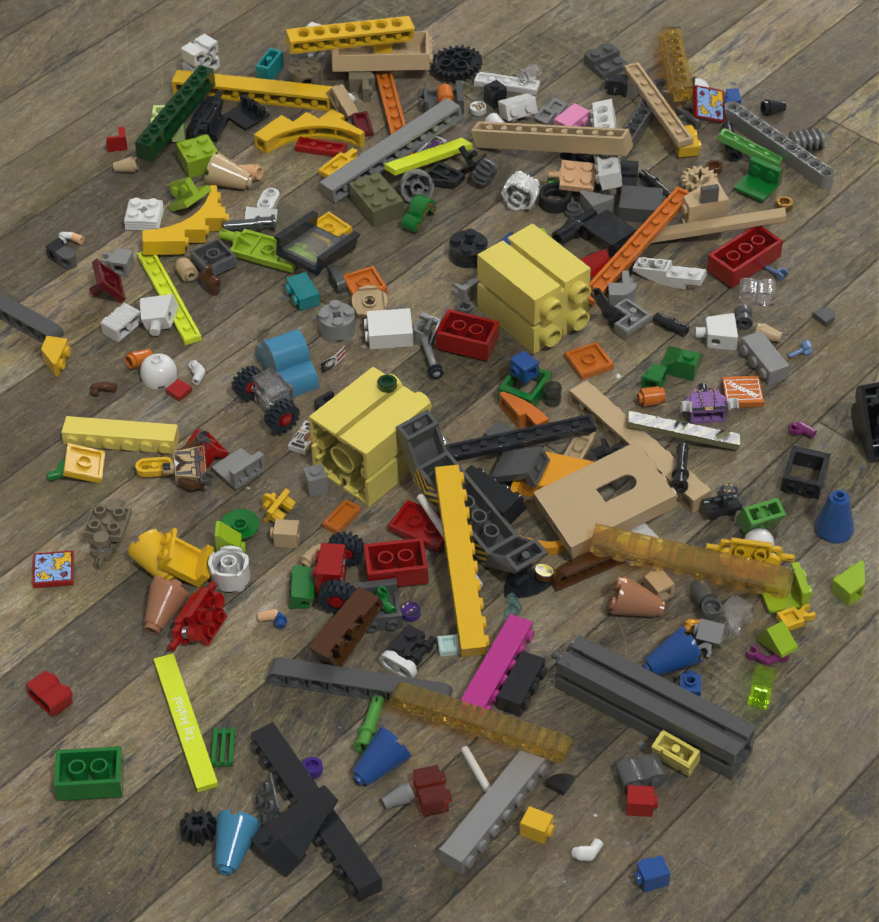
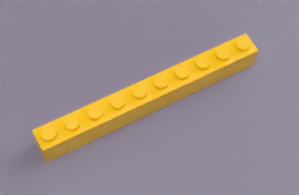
M176 70L172 79L173 94L180 89L194 71ZM214 74L215 86L207 94V96H213L217 90H221L223 95L220 98L223 100L241 102L240 96L248 95L249 98L254 99L259 104L330 111L333 104L326 92L334 86Z
M459 465L435 467V482L461 658L486 655V647H489V637L484 635L483 629L487 628L486 617L481 615V610H484L483 598L478 596V591H481L480 579H476L475 573H478L477 561H473L472 556L475 555V545L470 543V537L473 536L472 526L467 523V519H470L469 507H465L464 501H467L466 489H462L464 473L460 472Z

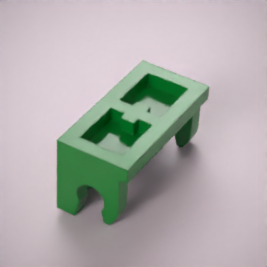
M293 565L289 585V609H309V604L301 602H313V567Z

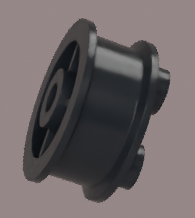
M467 229L453 234L449 240L451 248L449 258L455 265L460 267H477V254L487 249V238L474 229Z

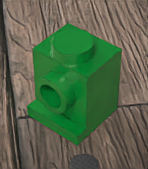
M653 363L650 370L647 369L645 374L642 375L641 388L663 387L666 382L667 367Z

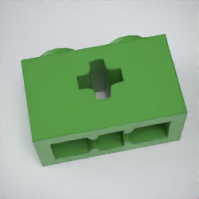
M779 498L744 507L738 514L737 520L743 533L747 534L756 528L764 529L778 525L786 516V513Z

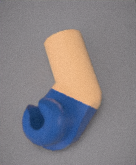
M272 609L258 612L260 622L272 620L278 629L286 627L287 618L278 610Z

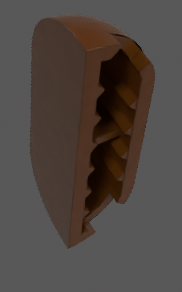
M599 548L557 567L551 580L552 588L555 592L621 565L625 563V560L619 552L612 548Z

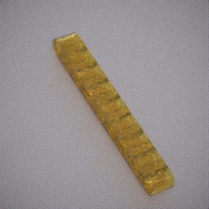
M399 682L389 699L390 705L397 710L554 762H565L573 746V740L565 734L406 682Z

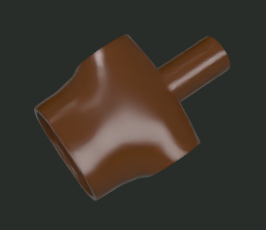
M207 264L205 269L200 272L199 277L204 283L205 291L215 296L220 293L221 280L213 274L212 265Z

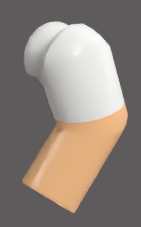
M60 232L58 234L64 244L67 239L80 245L84 242V237L74 232Z

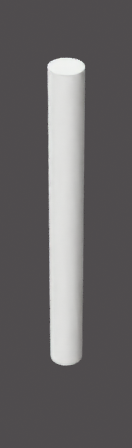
M464 746L460 751L486 793L491 785L468 746Z

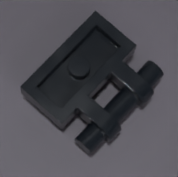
M408 624L384 651H394L400 657L412 661L415 665H419L423 660L422 657L432 651L433 645L437 640L433 636H430L428 640H424L425 633Z

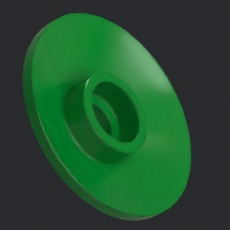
M247 509L232 510L221 519V522L241 533L242 540L252 537L260 526L258 516Z

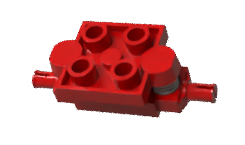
M211 581L207 587H200L197 593H193L175 619V626L171 631L173 639L167 646L170 651L175 652L178 645L187 646L189 641H200L204 646H209L228 617L223 609L225 604L223 594L214 591L218 586L215 582Z

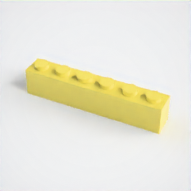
M66 416L61 432L64 446H67L69 443L89 448L173 454L176 451L180 438L177 424Z

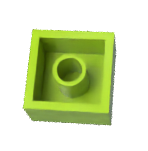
M208 134L176 143L178 160L188 177L192 178L208 173L206 169L209 161L217 151Z

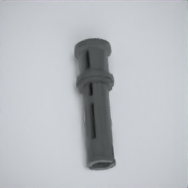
M274 214L267 217H260L258 215L254 219L222 222L223 229L228 231L244 229L261 231L262 229L269 228L276 230Z

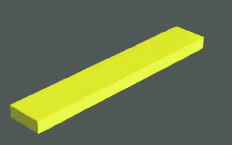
M459 138L385 163L384 169L396 176L460 154L458 148L462 145L465 146L467 151L471 150L473 144L464 138Z

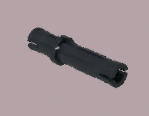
M646 169L641 170L644 175L639 172L638 177L647 184V187L663 188V195L666 198L672 193L659 182L656 176H652Z

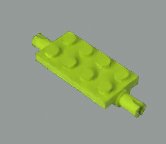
M222 228L219 232L220 240L232 242L230 250L237 258L293 273L297 268L296 265L276 255L277 240L273 236L244 229L243 232H232ZM296 243L288 249L313 263L317 262L318 255L308 253L307 246Z

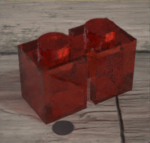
M438 764L413 770V784L417 797L421 798L419 799V804L423 817L449 812V803L452 802L450 790L445 789L444 785H447L444 772L440 773Z

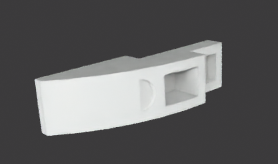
M638 257L633 266L634 272L653 282L684 290L687 285L701 286L707 275L706 269L673 266L672 260Z

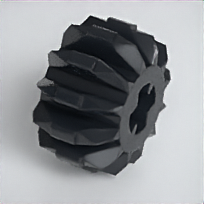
M193 808L191 814L185 812L184 818L180 819V834L184 837L186 843L192 841V844L195 846L198 842H201L204 846L205 840L212 842V835H216V819L210 811L205 812L201 808L200 811L196 812Z

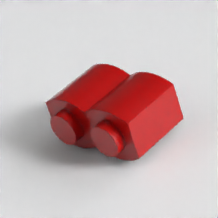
M45 670L25 684L29 697L51 717L56 716L73 704L71 689L67 685L63 686L54 673L50 674Z

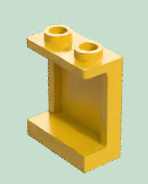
M172 528L168 533H164L161 538L162 547L158 554V568L199 588L210 578L208 560L214 552V547L207 544L200 550L177 538V529Z

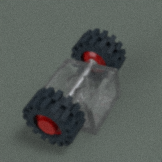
M252 365L251 367L247 366L246 369L242 368L241 373L238 371L236 373L238 376H234V381L231 382L233 385L231 386L232 390L243 401L255 400V404L265 413V424L274 433H287V429H293L291 426H295L297 424L295 421H299L300 410L295 406L293 400L294 390L291 384L284 381L280 373L275 372L271 367L261 372Z

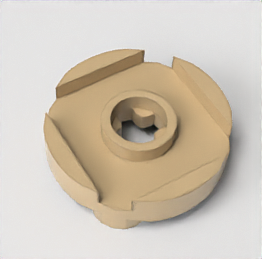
M374 285L362 286L352 296V308H354L357 317L360 319H367V311L387 309L388 300L386 293ZM367 300L374 302L372 305L366 304Z

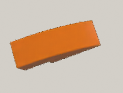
M506 392L499 393V406L519 429L525 426L531 427L549 423V419L532 404Z

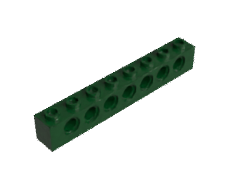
M201 65L196 68L136 139L135 149L137 158L150 162L154 160L215 86L214 69Z

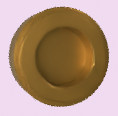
M787 196L777 198L776 209L785 207L786 212L792 210L793 200Z

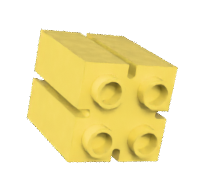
M532 223L508 237L511 245L502 240L477 254V279L480 281L477 284V308L490 319L500 321L501 328L534 354L546 346H555L562 336L573 330H582L589 322L591 268Z
M375 367L370 368L309 416L310 437L314 443L311 445L313 465L322 464L327 479L338 487L346 481L343 490L368 507L410 474L396 426L427 409L429 412L432 409L431 402L422 392L414 393L402 385L395 375L393 376L397 379L396 390L390 393L381 392L378 389L377 381L380 376L386 374Z

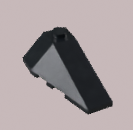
M323 785L268 822L251 840L267 859L287 877L303 862L306 856L305 852L310 843H314L317 838L316 833L321 825L326 823L339 800L326 785Z

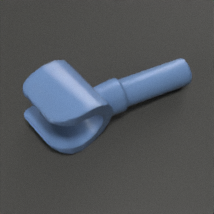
M768 265L765 267L766 270L776 275L777 281H782L788 275V270L785 268L775 270Z
M803 341L800 345L801 348L788 354V357L792 358L802 353L805 355L811 354L812 345L810 341Z

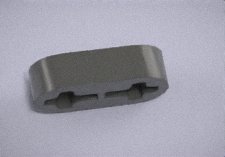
M337 264L328 266V276L336 292L346 291V281Z

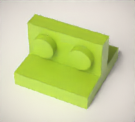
M190 177L172 181L168 186L176 200L167 205V208L170 212L188 208L212 190L209 185L196 188Z

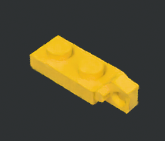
M352 148L346 153L340 152L319 168L318 175L324 178L328 177L357 158L358 150Z

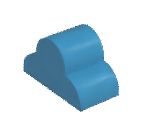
M298 329L264 340L255 347L256 356L284 398L290 399L319 388L318 376L310 361L307 343Z

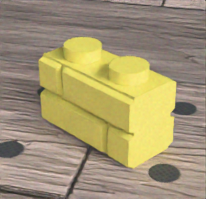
M664 730L661 731L652 745V754H658L660 761L678 771L681 770V773L688 777L700 761V751Z

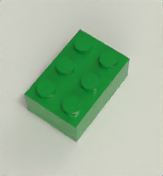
M121 746L56 750L54 789L57 801L123 797L124 757Z

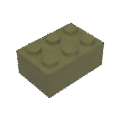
M379 172L349 183L350 200L374 228L403 217V199Z

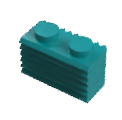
M269 48L255 65L256 78L274 80L279 71L284 68L283 52Z
M306 272L286 278L285 292L287 295H291L293 305L298 306L300 311L320 305L319 292Z

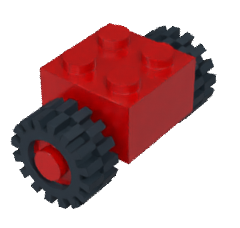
M342 531V534L336 532V535H331L328 543H321L320 551H316L315 561L317 566L313 567V578H316L314 580V591H317L319 606H322L323 610L327 609L328 613L333 611L336 614L350 598L351 594L356 591L353 585L350 586L351 583L347 582L345 584L347 564L351 567L352 564L357 565L358 562H361L364 542H362V538H358L359 535L355 534L353 536L352 532H349V534H346V531Z

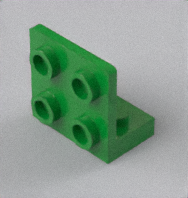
M753 156L749 160L748 173L739 181L734 190L764 202L780 186L782 168Z

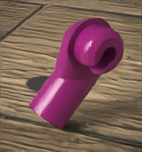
M795 422L788 425V431L792 435L805 434L810 438H814L817 430L803 422Z

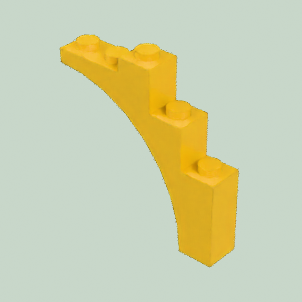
M333 109L320 118L306 112L295 121L280 115L254 134L255 148L266 154L276 148L298 141L299 137L339 140L359 148L365 146V132L345 122V116Z
M210 185L212 191L209 192L206 202L199 211L188 219L169 227L142 230L143 255L185 254V247H189V243H206V236H209V231H220L223 228L222 222L229 221V214H226L225 207H221V203H218L221 202V193L217 192V185Z

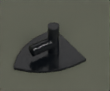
M462 145L458 149L467 164L458 171H463L478 163L483 158H486L487 154L477 156L478 152L476 150L468 152L465 146Z
M533 564L516 574L510 573L504 586V598L517 599L534 596L552 586V583L550 581L541 582L534 577L535 569Z

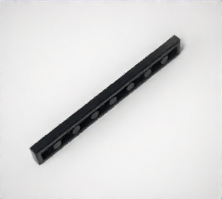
M591 414L446 444V448L456 461L592 433L596 432L597 427Z

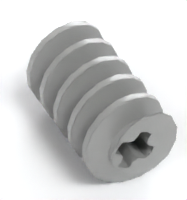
M816 128L815 130L809 129V131L803 130L801 132L798 130L796 132H789L788 138L804 149L807 146L808 150H812V145H814L816 150L819 144L822 149L825 148L823 129Z

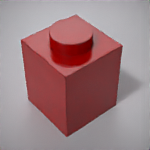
M628 785L626 816L652 817L653 809L658 808V796L654 795V787Z

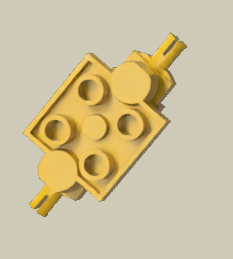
M732 537V540L721 539L719 545L709 543L706 545V552L718 553L720 563L728 566L727 577L752 581L768 579V572L777 571L782 561L794 563L795 554L783 553L782 546H774L771 542Z

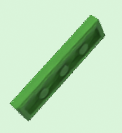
M725 128L722 129L717 138L718 141L775 166L779 167L783 160L782 156Z

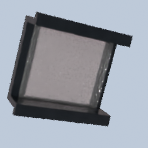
M312 210L276 234L274 239L277 240V256L318 276L322 269L351 249L356 248V241L360 237V233L354 231L342 239L318 227V213Z

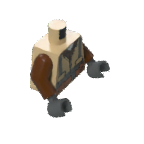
M201 430L197 434V438L173 452L174 462L162 463L163 474H175V484L190 491L212 486L213 482L210 478H213V475L206 472L204 446H202V443H210L211 439L205 437L209 433Z

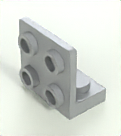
M240 448L213 465L212 470L237 490L266 471L264 454L258 451L253 455H249Z

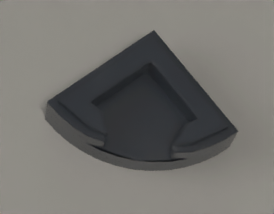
M567 773L555 774L545 781V786L564 796L574 782L575 776Z

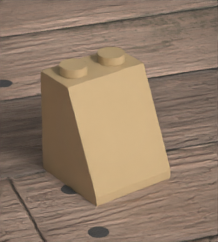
M716 178L711 179L702 186L718 184V201L701 204V186L683 197L680 224L727 217L729 199Z

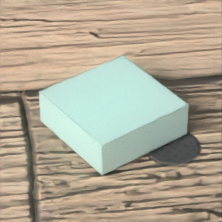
M458 634L437 636L440 657L460 655Z

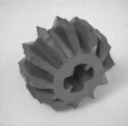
M483 158L475 167L471 177L472 180L481 187L488 186L489 183H492L499 170L498 164L492 159Z

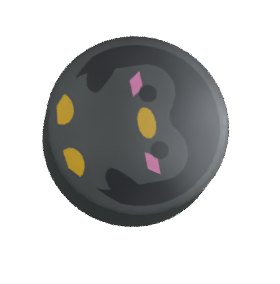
M725 483L720 486L719 491L724 490L726 494L736 492L738 497L739 489L736 485Z

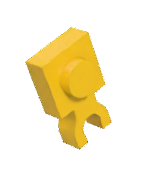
M807 603L798 610L794 606L778 612L776 619L779 622L784 621L788 630L792 631L804 626L805 621L815 620L816 613H806L810 611V605Z

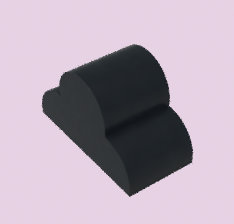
M879 382L857 386L855 394L856 403H853L851 408L853 429L857 438L862 441L864 453L869 461L879 460Z

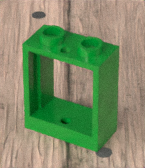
M539 368V376L532 379V381L539 384L531 394L513 388L512 386L518 378L509 373L498 387V401L499 393L506 392L536 407L552 386V372Z

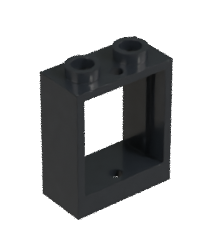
M793 445L782 477L781 491L819 499L831 454ZM793 464L820 470L818 481L790 476Z

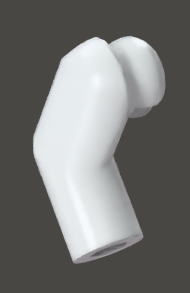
M192 360L188 365L194 374L191 382L194 385H199L205 375V369L196 360Z
M595 838L590 846L574 847L571 852L572 857L579 861H592L603 847V842Z

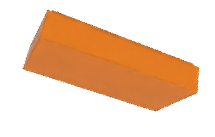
M345 499L322 522V528L334 534L336 532L341 533L361 512V507Z

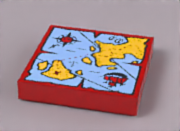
M699 85L693 86V116L701 120L723 123L724 90Z
M74 551L34 553L33 588L74 585Z

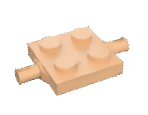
M562 160L560 170H549L548 178H558L559 190L593 192L594 185L597 183L596 164Z

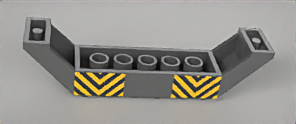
M427 409L396 426V431L413 481L440 512L435 482V467L459 464L446 448L439 429V422ZM459 465L460 472L464 473L462 489H466L467 501H464L465 507H469L470 519H467V523L472 526L473 536L470 537V543H474L475 556L482 565L516 574L545 557L548 552L536 538L531 540L519 536Z

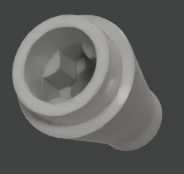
M401 783L381 798L386 809L409 804L411 800L415 799L409 783L404 785Z

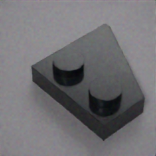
M439 161L426 171L432 178L434 186L455 188L465 180V173Z

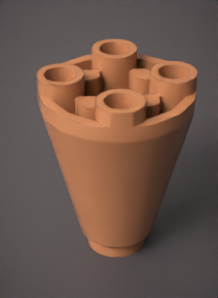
M625 575L615 578L612 590H615L612 598H609L606 609L610 610L611 614L661 617L665 601H662L659 596Z
M154 576L150 585L144 619V630L148 633L159 635L187 602L190 593L182 588L183 584L176 579L168 581L160 576Z

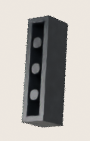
M470 465L465 470L510 525L527 509L521 494L512 492L504 483L501 485L494 476L491 475L489 477L483 469H477Z

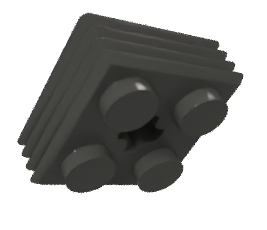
M219 238L190 251L191 261L200 271L205 269V265L211 264L213 274L217 275L237 266L236 255Z

